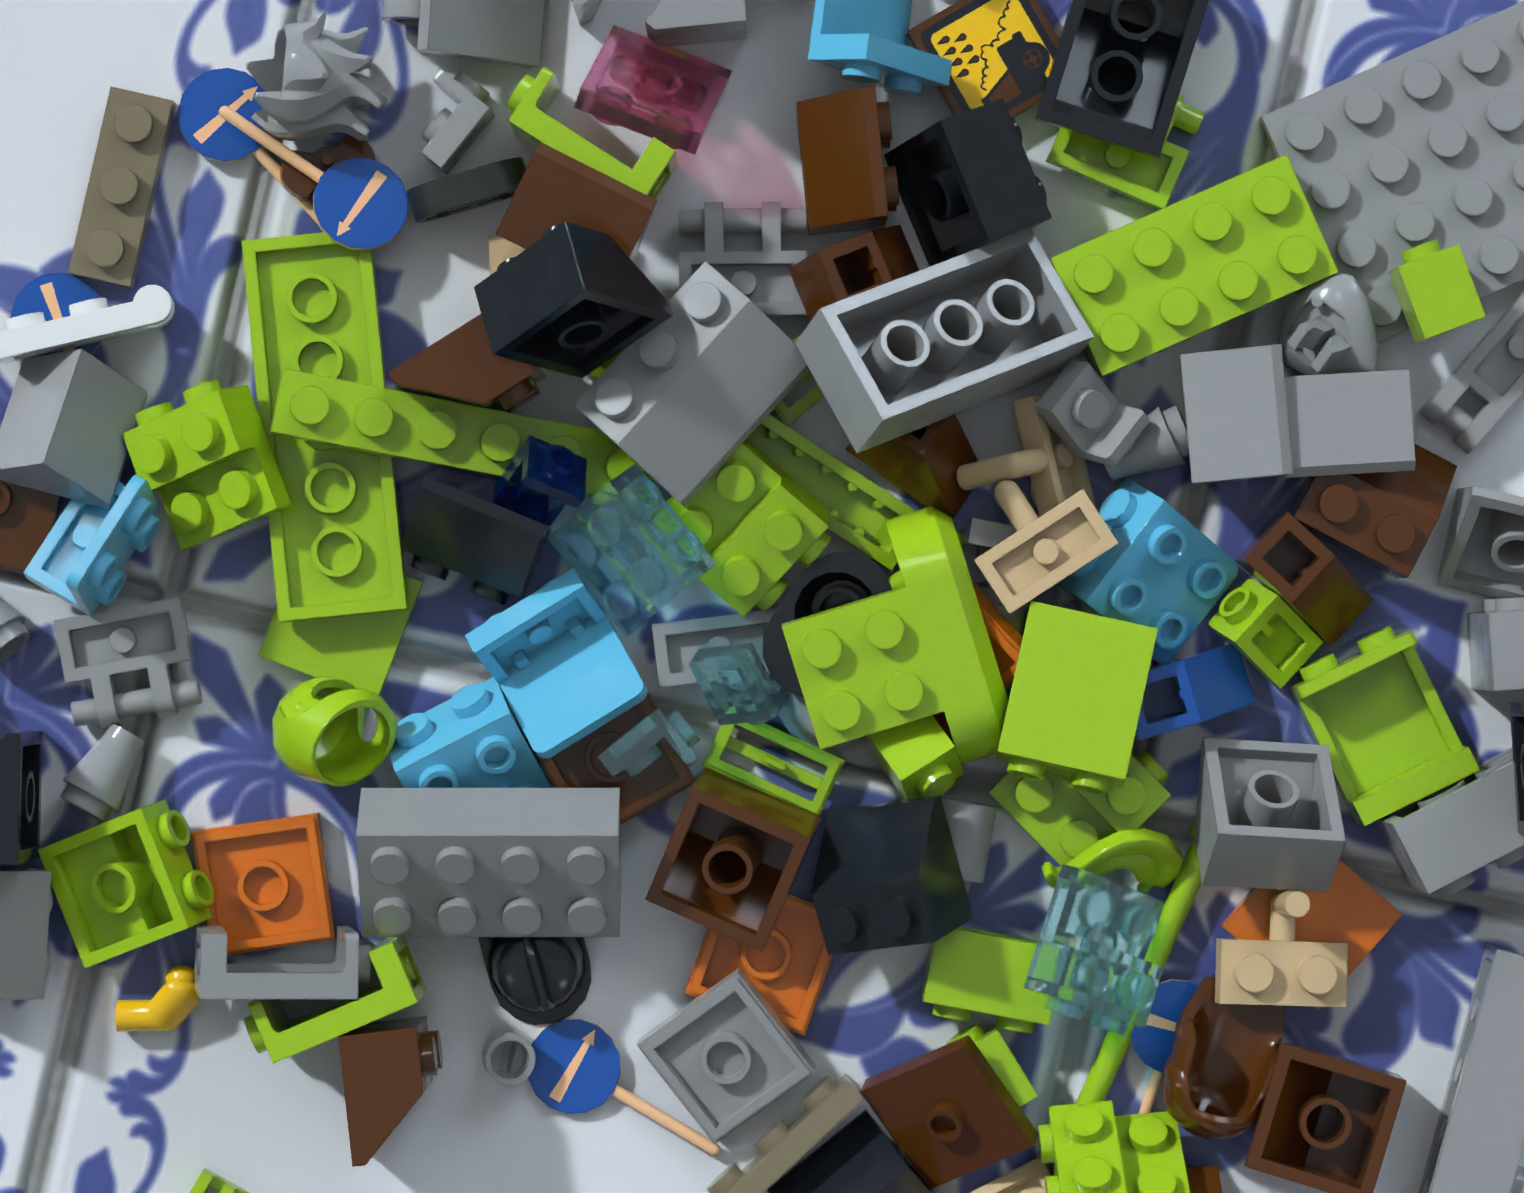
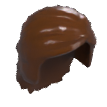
M1215 975L1212 977L1203 976L1200 985L1178 1017L1174 1032L1172 1054L1168 1056L1166 1064L1163 1066L1165 1071L1164 1105L1169 1114L1183 1129L1192 1135H1198L1205 1139L1220 1140L1237 1138L1242 1133L1249 1131L1257 1123L1283 1036L1285 1006L1215 1003Z

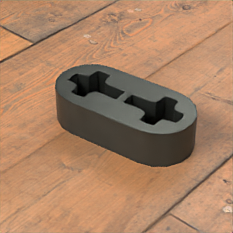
M516 157L497 161L426 182L407 190L415 223L437 220L513 197L526 171L523 158Z

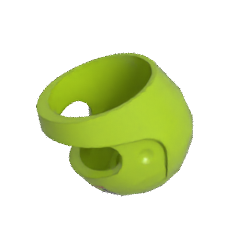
M333 677L314 678L294 687L279 701L272 719L273 746L283 765L306 781L344 787L355 784L369 776L385 760L393 747L397 735V723L394 713L380 695L369 690L356 689L349 682ZM365 707L372 708L377 717L376 734L368 742L363 740L362 732Z

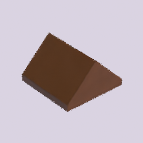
M540 142L496 231V235L527 249L541 239L547 229L565 221L610 235L634 262L657 200Z

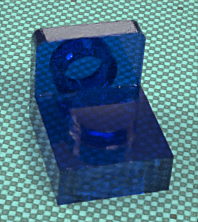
M529 435L495 484L493 503L551 526L566 504L578 508L585 499L587 459L574 454L564 446L553 445Z

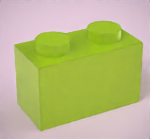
M960 926L943 938L930 944L921 998L923 1002L934 1004L932 1014L936 1016L970 1021L972 1011L996 1015L995 1026L1033 1033L1034 1023L1050 1025L1064 949L1059 944Z

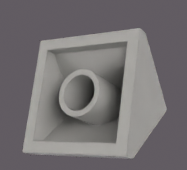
M662 0L645 21L648 40L660 48L747 39L745 0Z
M1282 344L1180 354L1192 483L1215 484L1293 474Z
M83 349L24 359L0 427V480L110 509L129 453L122 434L138 426L135 414L143 410L147 399V391Z
M1410 369L1284 376L1293 474L1285 475V478L1415 470L1416 459Z
M1476 486L1457 489L1438 572L1437 585L1493 598L1524 597V497Z

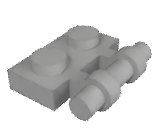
M704 202V209H679V234H704L705 252H679V289L706 261L749 298L767 317L807 316L788 268L807 258V251H781V233H806V208H781V202H762V208H723V202ZM724 234H762V251H724Z
M183 597L96 612L92 617L85 614L54 620L65 683L91 680L94 698L71 702L72 717L76 727L100 723L102 728H108L113 723L119 726L122 725V718L156 712L159 718L178 715L180 707L202 704V693L198 679L174 683L169 665L194 660ZM147 669L150 682L149 688L117 693L113 675Z

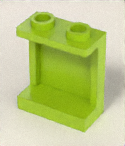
M543 67L536 79L529 74L522 78L506 107L511 109L510 115H512L508 121L518 138L535 149L541 142L656 200L678 166L675 150L653 137L634 168L631 169L546 114L560 91L555 73Z
M1031 601L996 760L1008 763V773L1028 779L1045 780L1046 772L1072 777L1071 787L1091 793L1108 794L1110 785L1123 787L1158 628Z
M1391 625L1357 640L1356 643L1361 652L1340 662H1337L1334 653H1331L1299 669L1303 680L1289 686L1317 745L1329 746L1335 783L1354 822L1362 826L1373 823L1480 770L1470 748L1462 746L1414 647L1417 641L1412 631H1402L1395 635Z
M392 937L384 940L368 952L381 984L359 992L358 999L340 1000L296 1020L287 1018L280 999H253L248 1005L252 1015L245 1017L244 1022L256 1051L259 1054L268 1051L274 1064L418 1003L426 994L427 988L405 937Z

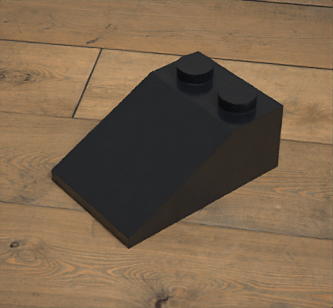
M1071 0L1035 120L1159 158L1209 0Z

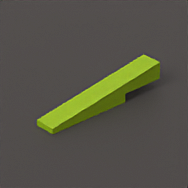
M620 353L588 375L597 380ZM769 414L749 435L747 440L830 510V523L827 530L892 571L898 561L885 520L916 510Z

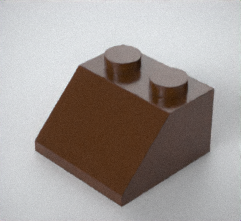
M481 314L388 372L394 384L405 391L494 410L502 405L504 410H507L509 413L537 397L541 392L536 383L546 378L540 367L493 355Z
M1415 444L1416 462L1414 471L1306 477L1288 512L1314 536L1396 579L1408 578L1439 520L1457 465Z
M705 767L689 792L645 900L763 952L822 818Z
M427 1016L375 1021L338 1036L352 1167L365 1166L425 1092L432 1082L433 1076L438 1075V1069L443 1068L439 1030L428 1031Z
M1281 1042L1244 1166L1329 1193H1373L1407 1080L1397 1073L1348 1058Z

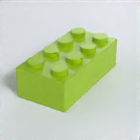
M1287 154L1049 259L1094 336L1085 346L1083 352L1087 361L1100 378L1292 295L1313 283L1338 273Z

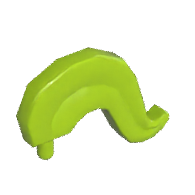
M1139 828L1121 830L1097 841L1066 865L1056 867L1051 862H1045L1041 868L1046 883L1052 888L1062 891L1078 889L1113 870L1126 869L1130 870L1135 875L1137 882H1139L1137 885L1138 893L1146 894L1153 886L1164 888L1179 876L1183 855L1180 848L1167 835Z

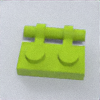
M1179 94L1159 158L1060 128L1045 162L1151 208L1160 210L1166 207L1189 154V150L1166 141L1171 128L1174 126L1196 135L1205 112L1183 103L1185 96Z

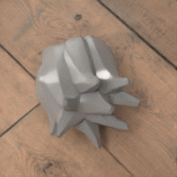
M325 10L307 22L284 25L277 32L274 58L250 61L246 64L249 73L266 91L257 92L254 95V99L262 108L260 111H256L251 118L267 134L280 140L299 141L336 132L349 134L360 141L369 139L368 134L370 130L355 110L366 112L369 109V105L375 106L378 109L380 107L385 108L388 100L387 97L376 91L358 73V71L371 67L374 60L373 56L357 54L369 28L363 27L349 33H336L325 30Z

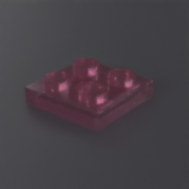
M613 25L580 88L574 108L593 115L604 124L622 126L650 138L655 137L672 149H681L695 155L726 91L732 70L668 45H657L647 37Z

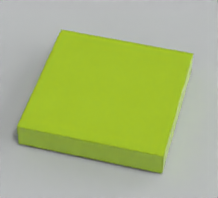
M405 575L409 610L280 623L276 606L258 656L316 678L333 677L349 682L356 689L369 690L381 696L424 582Z

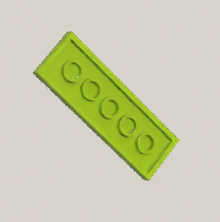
M324 232L242 241L258 414L292 504L268 515L278 621L280 623L409 610L403 550L401 549L402 537L394 458L269 434L280 374L283 368L387 388L373 249L370 251L350 250L334 243Z

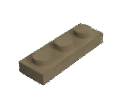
M110 87L68 273L71 275L134 289L176 103L173 100Z
M846 1073L836 1083L829 1076L825 1077L800 1101L807 1109L789 1126L782 1120L776 1122L753 1145L759 1151V1154L748 1165L740 1170L733 1163L706 1190L709 1193H764L864 1100L863 1095L860 1093L861 1089Z

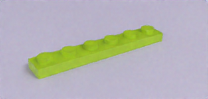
M283 368L281 370L269 434L641 506L650 505L654 479L599 430Z

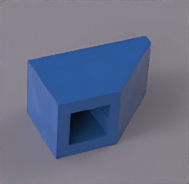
M1231 643L1150 667L1134 739L1143 740L1255 704L1243 658L1236 647Z

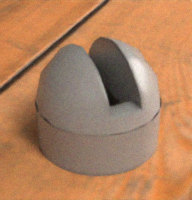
M506 1031L494 1035L485 1044L482 1052V1063L485 1071L500 1084L515 1085L523 1082L530 1076L535 1066L536 1057L532 1045L523 1036L515 1032ZM512 1041L507 1071H498L504 1042Z

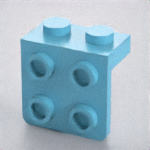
M912 0L815 1L808 60L841 70L842 78L864 83L884 84L883 90L886 92L905 96H920L923 86H949L952 60L906 46Z
M135 474L127 485L119 482L110 509L71 499L23 572L25 577L91 617L101 603L105 606L110 605L125 583L127 573L122 571L135 549L143 552L148 548L161 525V519L157 517L160 509L148 481Z
M1126 477L1117 490L1106 497L1099 511L1100 516L1118 541V545L1057 585L1100 616L1158 628L1152 659L1163 664L1173 659L1238 574V565L1164 499Z
M575 568L556 579L546 582L536 592L505 611L491 616L484 624L465 635L474 654L502 689L532 749L543 759L553 757L636 706L646 698L648 693L646 684L605 610Z
M493 677L480 684L467 685L459 689L451 699L424 713L411 714L397 723V735L389 756L394 771L404 788H553L521 732L502 689Z

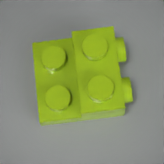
M219 380L196 385L182 392L186 402L185 405L173 409L171 402H166L144 409L135 414L138 427L122 434L136 474L148 481L152 492H160L180 550L196 548L292 505L248 385L222 389Z
M747 439L685 506L681 505L672 496L650 519L649 528L697 568L696 577L743 617L755 605L762 611L769 609L782 595L788 585V582L782 576L797 560L805 566L810 565L823 552L831 539L825 533L830 523V510Z
M1144 749L1136 757L1131 754L1123 787L1110 785L1108 794L1091 793L1070 786L1072 777L1052 772H1046L1045 780L1028 779L1007 772L988 791L1060 866L1066 865L1097 841L1115 832L1138 829L1172 796L1162 786L1170 775Z
M166 799L139 808L38 850L45 870L52 871L51 885L84 968L213 918L208 907L214 899L212 884L203 871L193 869L184 847L190 841L188 824L180 812L169 809Z
M1112 1100L1048 1106V1124L1037 1125L1041 1164L1052 1163L1054 1176H1045V1193H1190L1178 1123L1168 1111L1115 1116Z

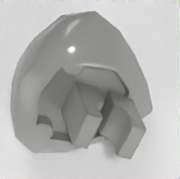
M1338 272L1305 287L1288 302L1281 319L1279 344H1282L1283 359L1287 366L1305 375L1371 372L1376 370L1378 347L1375 322L1369 299L1354 276Z

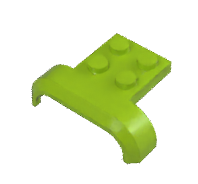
M930 506L885 520L905 586L782 624V630L819 748L821 750L944 712L961 765L995 755L998 751L1009 700L952 517Z

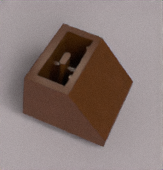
M875 86L860 87L796 102V118L809 236L885 228L888 212L897 211V205H899L896 167H883L882 148H890V140H892L889 102H877Z

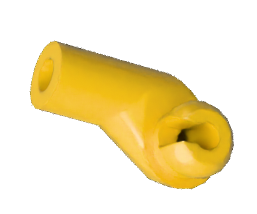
M184 965L171 968L165 976L166 984L160 988L151 1000H117L115 1012L117 1032L170 1031L180 1026L200 1002L194 990V969Z

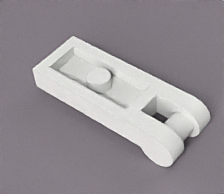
M146 285L135 294L133 302L108 307L105 297L85 300L68 306L71 316L46 322L43 312L16 316L5 320L7 331L0 332V360L4 363H9L161 328L168 325L173 319L175 303L163 287Z

